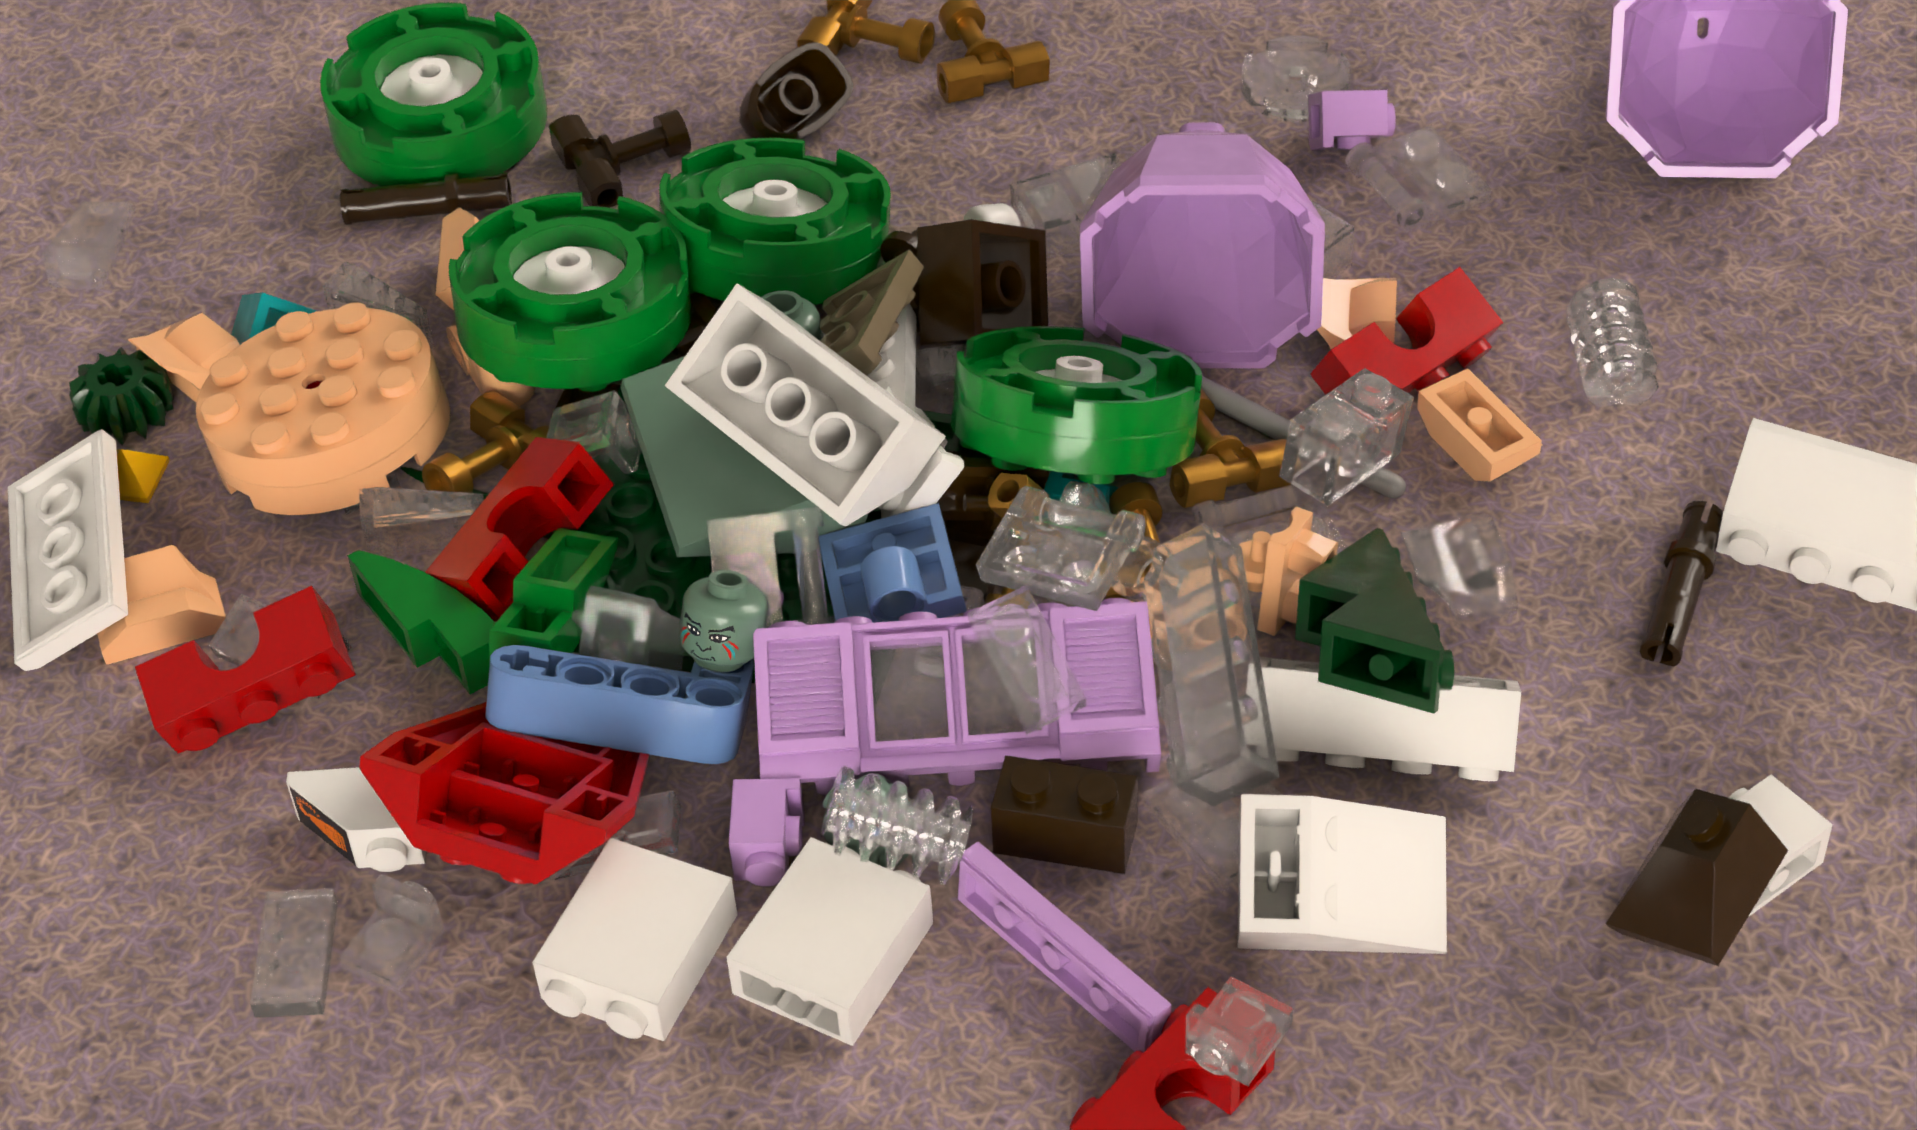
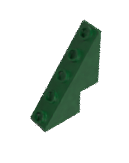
M1374 529L1300 579L1295 640L1320 646L1318 682L1433 714L1438 711L1440 691H1450L1453 687V654L1451 650H1444L1440 641L1438 624L1430 622L1426 613L1424 598L1417 597L1413 589L1411 572L1404 571L1401 566L1399 549L1391 546L1383 529Z

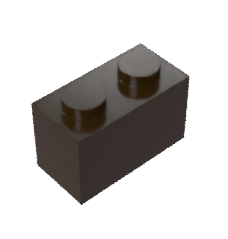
M1005 755L991 804L993 853L1125 874L1138 823V776Z

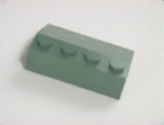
M685 356L622 379L621 391L677 557L743 555L746 553L821 552L817 536L866 522L868 513L846 527L839 524L665 387V384Z

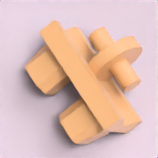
M1296 506L1291 512L1289 527L1284 531L1273 533L1272 535L1264 531L1255 532L1252 540L1240 543L1233 550L1231 558L1232 571L1237 577L1247 582V588L1250 591L1262 592L1257 628L1259 631L1275 636L1286 621L1296 625L1300 579L1337 555L1338 542L1311 531L1313 512Z

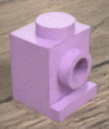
M1387 90L1320 91L1308 95L1309 145L1311 150L1333 148L1334 139H1337V149L1371 148L1370 138L1391 137L1394 134L1396 124L1395 109L1392 103H1388Z
M800 778L733 779L729 849L734 881H749L752 884L764 887L777 885L789 869V856H798L801 852L803 843L802 826H804L805 813Z

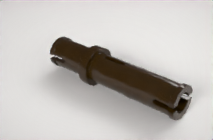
M508 173L460 179L458 174L445 175V180L395 184L351 190L346 188L341 189L340 193L341 213L345 225L355 222L450 214L458 208L467 212L498 209L512 204V190Z
M1693 501L1684 509L1683 520L1677 539L1671 542L1664 559V565L1667 570L1645 639L1640 646V654L1645 660L1654 661L1658 646L1664 643L1665 648L1660 663L1674 667L1681 661L1683 646L1703 581L1713 574L1716 565V555L1713 550L1720 530L1723 512L1714 504L1710 509L1706 523L1701 521L1706 501Z

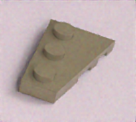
M910 249L823 302V309L828 315L820 322V329L825 334L820 341L866 376L881 362L882 356L879 352L883 344L897 331L899 324L896 320L901 310L916 295L913 287L924 266Z

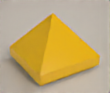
M117 449L120 500L149 503L170 462L169 457Z

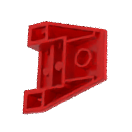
M486 702L394 732L360 756L359 769L414 848L437 854L441 860L449 864L473 865L499 873L502 879L511 883H532L535 885L605 843L635 816L650 755L646 753L630 752L498 729L485 718Z

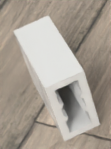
M810 837L727 956L732 994L853 1046L933 924L930 886L922 883L911 873L903 870L892 871L863 859L858 853L848 847H834Z
M609 838L532 962L541 999H544L551 1009L561 1015L577 1017L581 1012L604 1020L612 1030L624 1037L638 1039L644 1034L665 1041L738 915L732 878Z

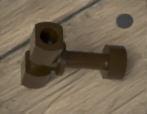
M676 109L655 116L653 118L654 129L613 143L606 134H602L597 139H594L579 115H566L556 119L549 125L552 147L566 169H576L578 188L589 206L610 208L618 205V197H623L622 183L618 178L620 175L619 164L664 149L669 158L691 150V141L686 124Z

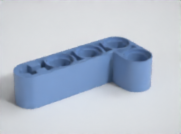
M504 646L496 649L490 655L485 718L496 728L509 732L646 753L703 764L726 763L737 755L747 722L754 660L752 659L743 664L741 668L729 672L707 670L694 661L691 673L530 646Z

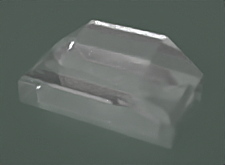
M1479 512L1423 525L1418 530L1400 532L1418 581L1432 589L1446 601L1455 626L1517 615L1518 599L1511 561L1493 517Z
M591 586L585 599L579 655L682 671L684 649L679 638L680 619L661 610L654 599Z

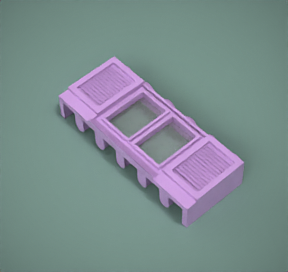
M1109 598L1098 601L1094 605L1071 607L1061 603H1041L1030 607L1028 612L1004 614L997 608L980 607L966 611L961 617L937 618L935 614L930 612H912L900 616L898 621L872 623L871 619L861 616L844 617L836 620L834 623L806 625L799 621H782L770 625L769 628H757L753 633L760 779L800 778L801 783L815 782L817 793L827 795L845 777L858 779L869 773L885 776L900 790L909 787V775L948 773L949 784L963 786L975 782V771L1002 769L1005 755L1059 764L1080 763V767L1107 771L1108 761L1144 759L1146 773L1159 772L1161 745L1147 601L1131 602L1124 598Z

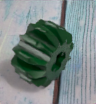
M120 347L114 355L108 357L97 353L96 363L79 365L78 377L69 382L71 390L69 396L73 405L72 409L76 421L82 426L83 431H91V434L102 429L110 436L113 434L121 445L126 441L128 433L136 431L137 435L146 439L147 425L165 426L166 412L174 409L172 402L174 396L167 371L141 350L128 355Z

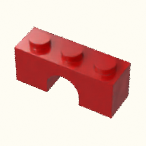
M1461 267L1418 293L1396 318L1397 322L1409 336L1413 349H1405L1392 343L1377 324L1373 322L1332 348L1310 373L1311 377L1337 411L1351 426L1357 428L1370 418H1373L1378 425L1383 424L1407 405L1403 398L1414 389L1419 393L1420 390L1448 378L1450 374L1446 368L1458 361L1463 369H1466L1492 349L1487 339L1503 324V321Z
M535 437L425 572L459 591L480 607L493 621H497L513 603V579L528 563L525 556L530 548L540 538L558 528L578 530L614 484L580 442Z
M312 585L253 612L259 630V642L253 655L236 668L219 670L195 640L135 666L154 729L177 754L187 750L199 751L215 744L219 738L249 724L267 721L275 716L279 710L307 697L323 695L331 691L338 683L356 675L335 615Z
M1207 987L1189 1006L1182 1004L1170 1014L1163 1026L1161 1035L1145 1052L1137 1050L1126 1059L1117 1074L1116 1082L1099 1099L1091 1097L1081 1105L1071 1121L1070 1130H1186L1185 1126L1162 1110L1169 1102L1182 1097H1198L1208 1100L1231 1115L1274 1069L1276 1032Z

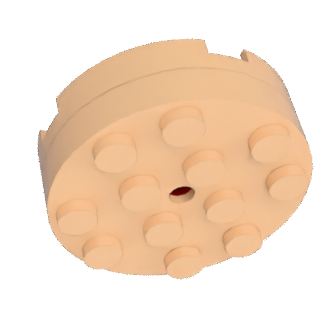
M358 302L349 303L337 309H328L309 314L303 311H295L282 316L276 322V325L251 337L231 351L226 357L212 364L209 370L210 374L199 392L196 404V418L199 428L226 490L230 494L238 490L249 495L254 509L281 515H309L335 511L364 502L390 489L386 475L403 465L413 456L417 465L422 466L441 444L450 422L449 400L430 345L421 329L405 317L385 310L367 308L366 305Z

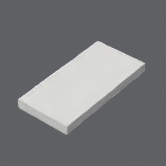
M102 429L8 486L14 664L24 671L41 668L128 615L116 440Z

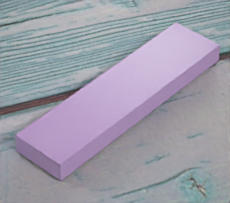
M976 842L960 853L958 900L1133 1051L1142 1050L1145 1052L1161 1035L1163 1026L1171 1014L1172 1004L980 842Z

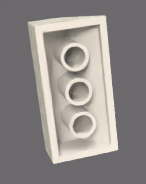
M736 284L665 384V387L845 527L907 490L946 437L771 303L739 284Z
M1753 418L1723 511L1716 552L1730 555L1734 560L1744 565L1760 564L1793 574L1797 579L1805 583H1824L1848 590L1869 602L1879 603L1885 601L1917 611V464Z
M1259 657L1252 666L1245 746L1260 747V758L1276 761H1299V751L1326 753L1325 764L1348 768H1364L1366 757L1392 760V771L1422 775L1431 774L1432 764L1459 766L1458 777L1479 781H1498L1499 770L1514 772L1521 689L1518 681L1454 675L1452 689L1450 691H1440L1438 711L1433 714L1318 682L1319 662Z

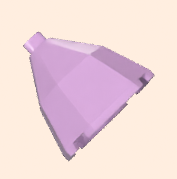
M1617 0L1612 4L1605 118L1644 157L1646 162L1660 177L1776 178L1791 165V159L1817 136L1823 137L1838 124L1848 9L1840 0ZM1704 17L1703 33L1699 36L1697 35V22L1699 18Z
M1190 122L1182 125L1178 133L1157 135L1113 171L1080 224L1083 328L1097 338L1105 333L1120 345L1122 335L1126 334L1160 343L1167 347L1171 346L1192 357L1193 361L1200 368L1264 369L1276 360L1277 348L1297 333L1308 337L1321 327L1325 223L1292 171L1248 135L1225 132L1224 127L1215 122Z

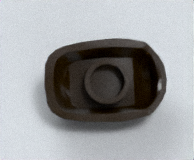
M816 42L807 43L781 57L759 76L744 96L740 106L739 122L749 138L802 140L821 128L844 106L853 91L852 78L842 62L827 46Z

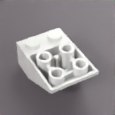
M1241 794L1239 809L1237 949L1446 954V817L1316 796Z

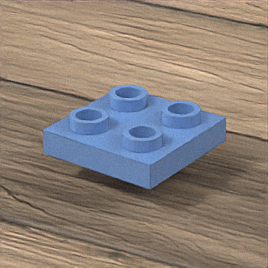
M939 503L817 536L835 621L844 617L861 616L871 619L872 623L898 621L900 616L912 612H930L935 614L937 618H945L967 611Z

